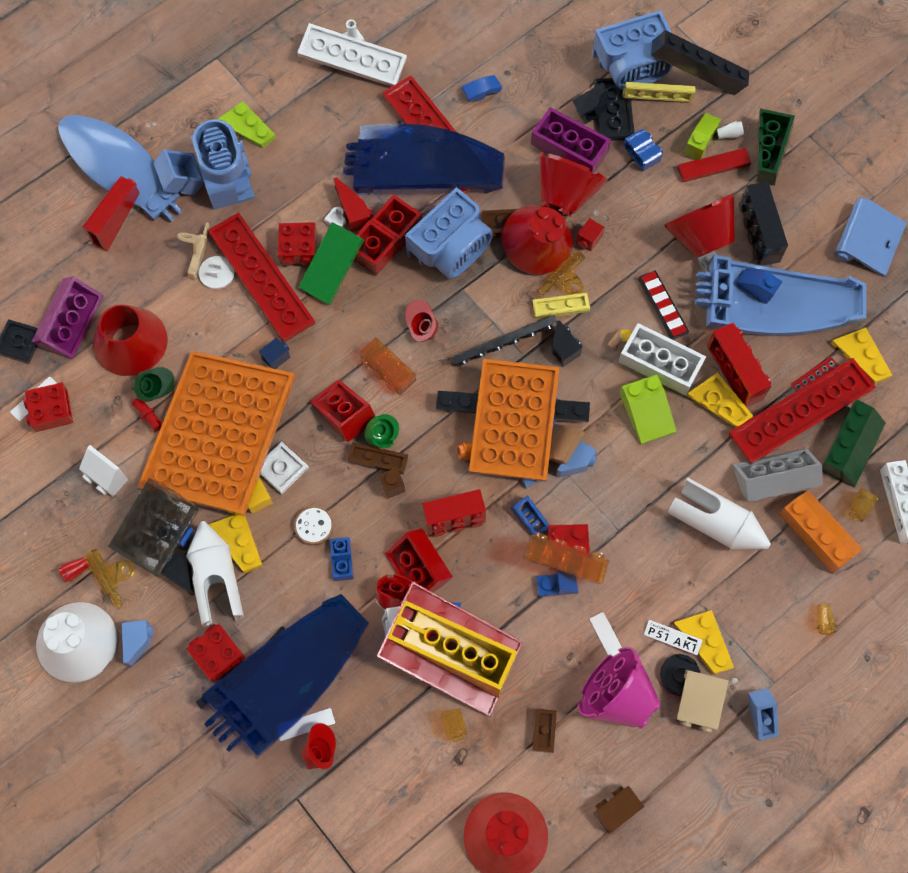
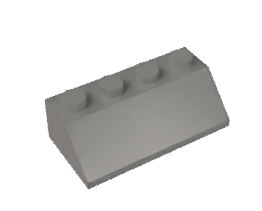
M807 448L764 457L751 465L748 461L733 464L740 491L748 502H755L767 497H777L785 493H795L803 489H813L823 485L822 464Z

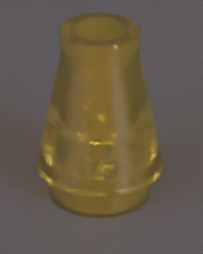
M818 604L817 629L819 633L823 635L835 633L837 624L830 609V604Z

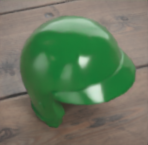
M388 414L375 416L365 427L364 435L369 445L377 448L392 447L394 445L393 441L399 434V423L396 418Z

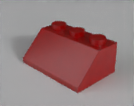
M422 528L406 532L385 553L398 575L406 576L431 592L437 591L453 578Z

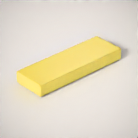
M587 293L532 300L535 319L546 318L552 315L562 316L590 312Z

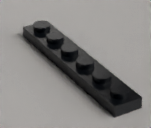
M555 315L546 317L449 357L450 361L458 366L468 363V359L471 357H475V359L485 356V352L488 350L495 352L502 349V345L505 343L512 345L519 342V338L522 336L529 338L536 335V331L539 329L543 331L553 328L552 324L556 323L557 319Z

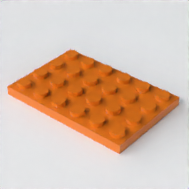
M483 359L469 466L470 473L547 481L560 367Z

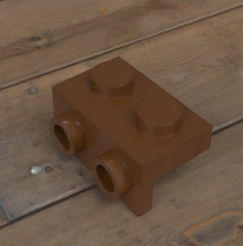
M518 209L482 210V222L491 228L493 236H498L497 233L502 232L509 216Z

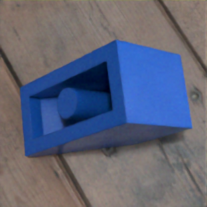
M745 269L736 284L767 304L783 281L768 271Z

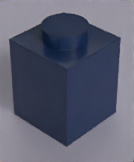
M277 338L259 350L261 359L273 369H277L290 358L288 352L290 348L284 341L280 342Z

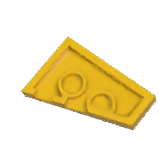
M718 372L687 393L689 398L735 428L753 418L751 412Z

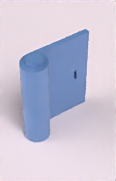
M858 198L834 255L841 262L855 259L885 277L907 223L871 200Z

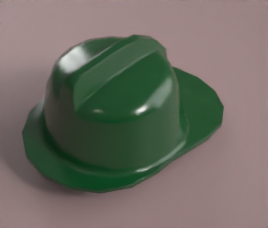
M157 367L137 375L131 389L141 401L149 402L168 395L174 388L175 378L169 369Z

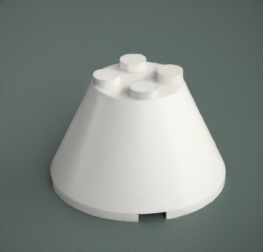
M84 602L64 605L51 613L39 630L36 642L38 659L45 671L58 680L70 683L90 680L99 675L115 655L118 643L116 626L111 617L96 605Z

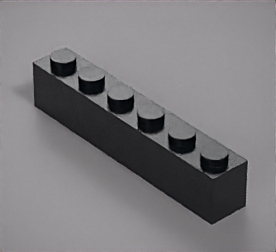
M664 30L652 40L651 56L716 87L736 95L749 86V70L667 30Z

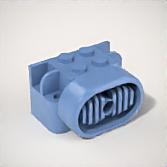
M661 10L596 29L592 57H599L598 64L600 68L610 72L615 85L619 89L624 90L626 82L653 83L666 76L673 66L651 56L652 40L664 30L671 32V29Z
M218 119L201 123L195 129L191 138L213 209L216 210L254 199L255 196L249 180V176H252L242 141L238 142L233 127L227 122Z
M456 187L405 235L407 256L410 258L415 255L421 265L426 264L429 267H435L447 278L453 279L462 274L481 256L488 247L493 232L491 228L480 220V209L477 203Z

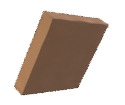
M554 424L549 461L566 465L585 432L582 429Z

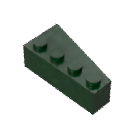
M760 108L758 119L757 182L768 181L769 185L775 186L792 133L795 115Z

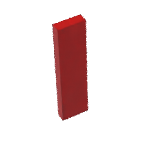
M746 148L678 164V170L684 183L750 166L751 160Z

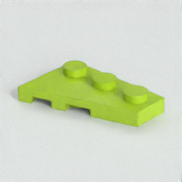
M243 101L218 118V120H223L230 124L235 134L243 136L245 140L261 148H264L276 139L275 134Z

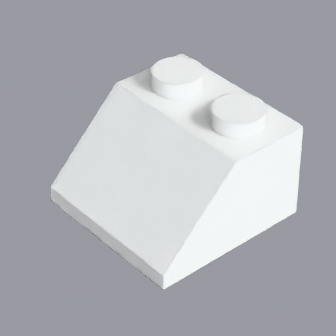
M91 445L88 446L79 468L84 474L82 478L89 484L94 482L98 485L96 489L103 495L108 493L113 497L128 479L118 466Z

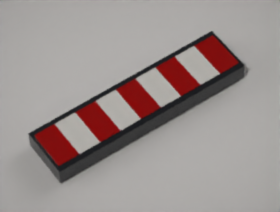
M656 270L640 276L638 280L670 339L674 340L688 334L689 330Z

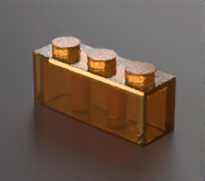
M376 337L360 351L361 363L366 368L370 367L380 381L383 379L393 393L403 394L416 381V374Z

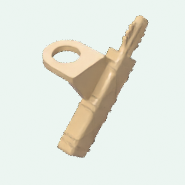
M209 223L205 224L202 235L177 234L179 240L193 243V257L188 269V277L191 279H196L208 241Z

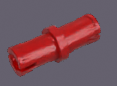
M139 398L134 399L131 405L139 412L141 419L146 421L154 432L160 431L163 422L154 414V409L149 408Z

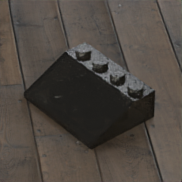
M149 478L108 547L154 576L159 577L198 512L199 507L160 481Z

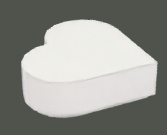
M334 207L324 218V223L330 226L334 222L345 228L344 210L341 207Z

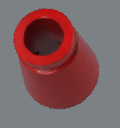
M82 557L61 564L62 567L57 570L64 582L69 580L71 582L89 568L86 559Z

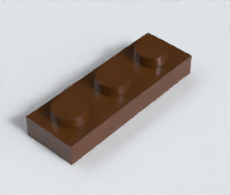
M352 442L347 460L349 463L385 471L397 468L399 473L404 475L408 454Z

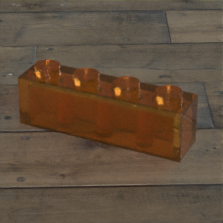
M536 533V535L529 537L523 559L596 584H603L610 561L604 559L605 555L593 552V555L586 553L585 548L566 546L567 542L555 539V542L548 540V536L541 533Z

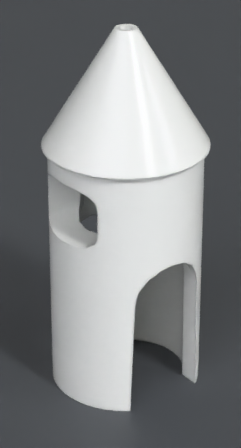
M690 478L686 479V484L681 494L709 510L712 514L705 513L676 497L668 511V514L729 547V550L768 549L771 545L752 511L750 512Z
M205 521L199 522L186 558L193 567L192 580L202 627H210L213 623L208 600V589L213 584L222 583L226 585L235 621L242 619L244 614L230 553L231 547Z

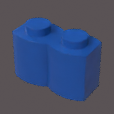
M644 129L635 132L624 140L623 145L626 151L634 158V161L642 171L661 161L663 156L661 147L652 142L651 134Z

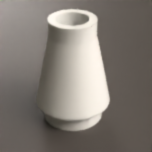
M734 121L716 129L718 139L740 138V136L744 135L741 121Z

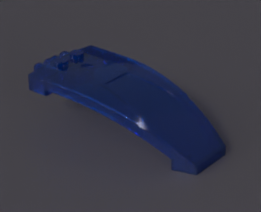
M405 123L361 125L358 142L346 144L347 150L355 152H347L345 154L344 164L350 167L344 168L343 173L347 176H354L353 188L356 193H373L374 190L455 189L457 187L458 189H483L486 194L503 188L504 153L483 142L448 129Z
M342 594L323 601L321 606L267 642L221 681L216 682L202 694V699L215 713L204 725L209 727L220 718L223 723L212 734L216 737L227 727L229 729L219 737V742L226 741L232 734L237 737L228 745L227 751L231 752L242 743L258 759L298 723L322 697L347 663L369 622Z

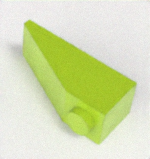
M705 113L694 129L687 143L684 155L694 160L702 159L722 119Z

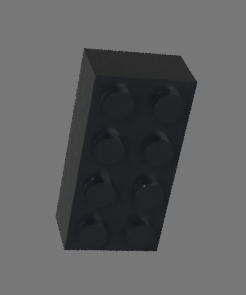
M769 182L747 185L742 194L741 202H739V210L744 216V227L749 232V243L754 248V259L757 260L759 266L780 263L788 243Z

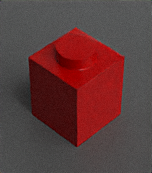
M589 218L578 232L576 243L581 248L592 251L602 238L605 227Z

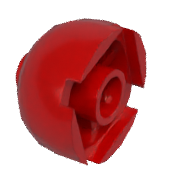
M394 574V577L387 578L388 575L380 578L376 587V598L379 605L385 610L401 606L412 583L411 579L398 574Z

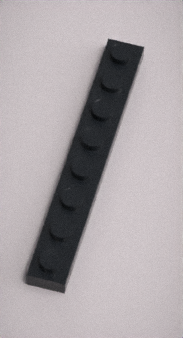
M438 391L436 411L476 414L479 394ZM556 400L554 419L588 423L590 402Z

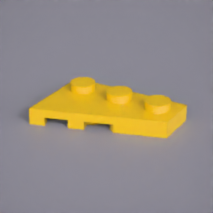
M867 328L832 340L831 344L835 348L838 347L844 353L843 356L847 359H855L873 384L892 377V373Z
M235 514L208 524L231 547V557L244 573L263 567L246 516Z
M712 610L673 623L680 632L703 640L698 656L713 675L734 668Z

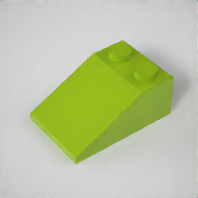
M658 374L622 386L620 397L641 445L677 432L666 393Z

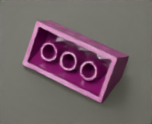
M74 276L63 278L32 343L48 352L73 359L104 295Z

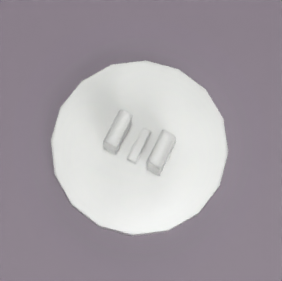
M223 256L210 257L199 268L200 281L210 289L225 288L232 282L235 276L234 269Z

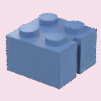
M163 149L153 163L164 192L178 193L180 191L181 194L195 195L204 184L195 155L192 153Z

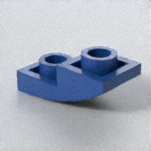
M495 75L479 78L462 86V91L469 101L484 99L486 94L498 93L502 90V85Z
M350 537L330 539L333 580L353 579Z

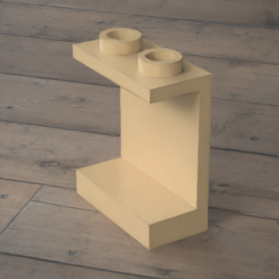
M685 670V683L678 714H675V719L680 720L679 724L691 727L692 723L700 725V730L712 732V729L718 730L729 680Z

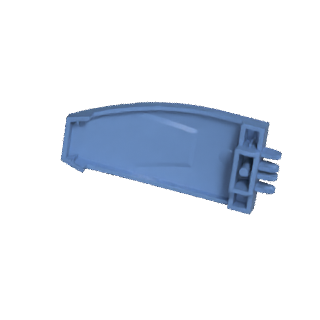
M713 255L709 260L708 272H698L696 274L698 279L708 281L697 282V290L695 292L697 296L707 298L695 300V305L707 308L706 327L719 329L734 322L736 327H739L742 333L791 336L840 328L866 319V283L851 276H848L846 279L812 275L731 261L730 257ZM745 269L768 271L783 281L767 304L736 284Z

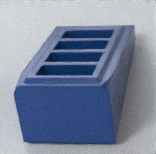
M528 495L510 507L534 538H537L548 529L549 523ZM526 504L527 508L521 512L519 508ZM531 510L532 514L526 518L524 515ZM536 516L537 520L530 524L529 521ZM541 522L543 526L535 531L534 527Z

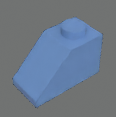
M580 441L567 464L559 466L556 476L561 478L586 472L589 466L591 468L594 466L597 457H595L597 450Z
M147 620L122 623L123 663L128 667L133 666L151 645V638L154 637V628Z
M769 689L749 692V710L758 740L779 736L777 702Z

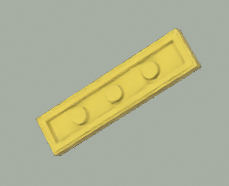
M626 82L623 90V98L692 102L695 94V86Z

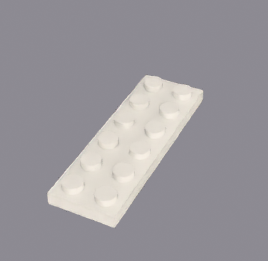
M310 23L297 53L299 57L390 87L398 83L407 59L405 54Z

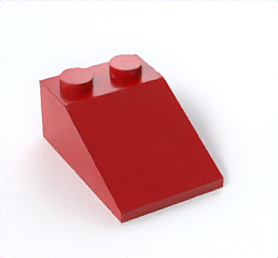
M337 380L309 401L333 430L347 443L365 430L367 423L375 417L371 405L340 380Z

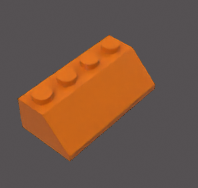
M809 490L794 499L779 514L833 574L863 550Z

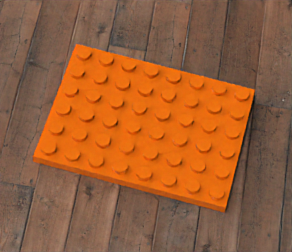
M191 351L137 488L141 491L245 516L296 375L287 371Z

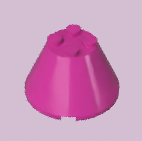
M622 647L618 649L619 653L616 655H608L591 673L581 691L584 696L582 702H578V710L581 715L588 719L641 729L645 727L651 714L660 707V702L637 651L631 647Z

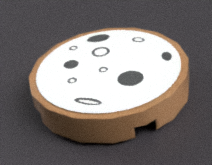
M316 506L302 510L296 517L294 524L295 533L298 538L307 545L323 544L331 537L334 527L333 519L329 512Z

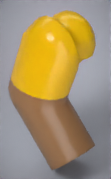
M628 329L618 330L607 344L615 350L620 342H627L633 332Z

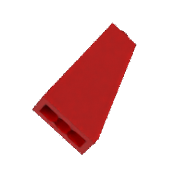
M120 176L82 226L92 244L105 251H108L140 194L137 183L134 180Z

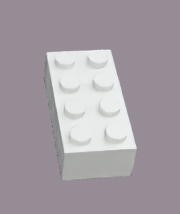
M638 323L621 352L619 363L647 377L658 374L661 384L686 396L706 356Z

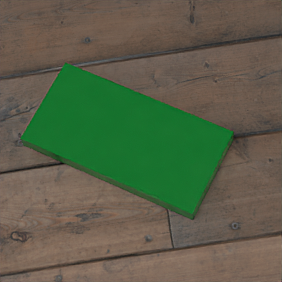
M332 222L299 288L331 305L364 239Z

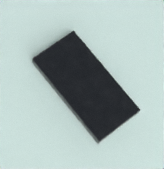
M613 78L594 79V86L604 83L608 93L602 113L597 118L598 133L611 139V141L625 140L626 137L635 133L631 98H623V89H619L615 85Z

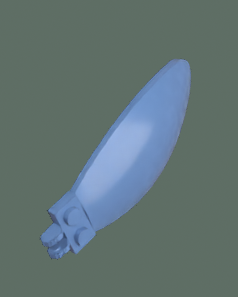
M66 116L59 122V134L68 153L79 168L104 190L109 192L120 176L126 179L130 178L137 183V188L140 192L134 206L141 208L152 220L155 221L162 214L168 221L172 222L174 218L167 211L169 207L178 215L182 213V210L174 203L180 198V195L178 193L164 192L153 164L154 160L131 136L108 123L86 116Z

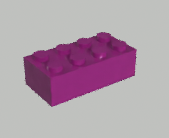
M551 107L531 134V145L547 154H553L590 168L589 171L595 173L608 154L611 139Z

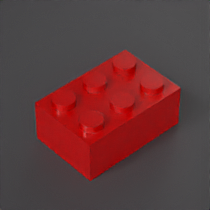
M480 489L422 503L423 515L429 536L439 537L444 535L445 532H459L464 530V527L469 526L476 528L486 522V508Z

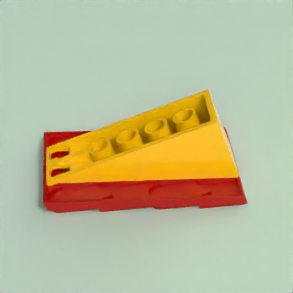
M412 581L381 645L377 658L490 717L523 642Z

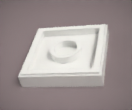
M281 441L267 455L260 475L282 495L309 469V466Z

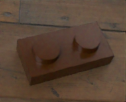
M536 708L533 739L534 752L554 753L557 710Z

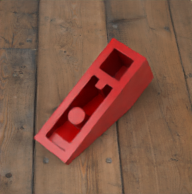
M337 177L333 178L334 186L351 232L362 229L373 218L371 208H367L365 201Z

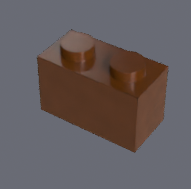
M620 786L612 792L614 797L607 802L606 799H603L595 806L598 810L594 812V815L608 834L612 833L644 808V805L629 786L625 789Z

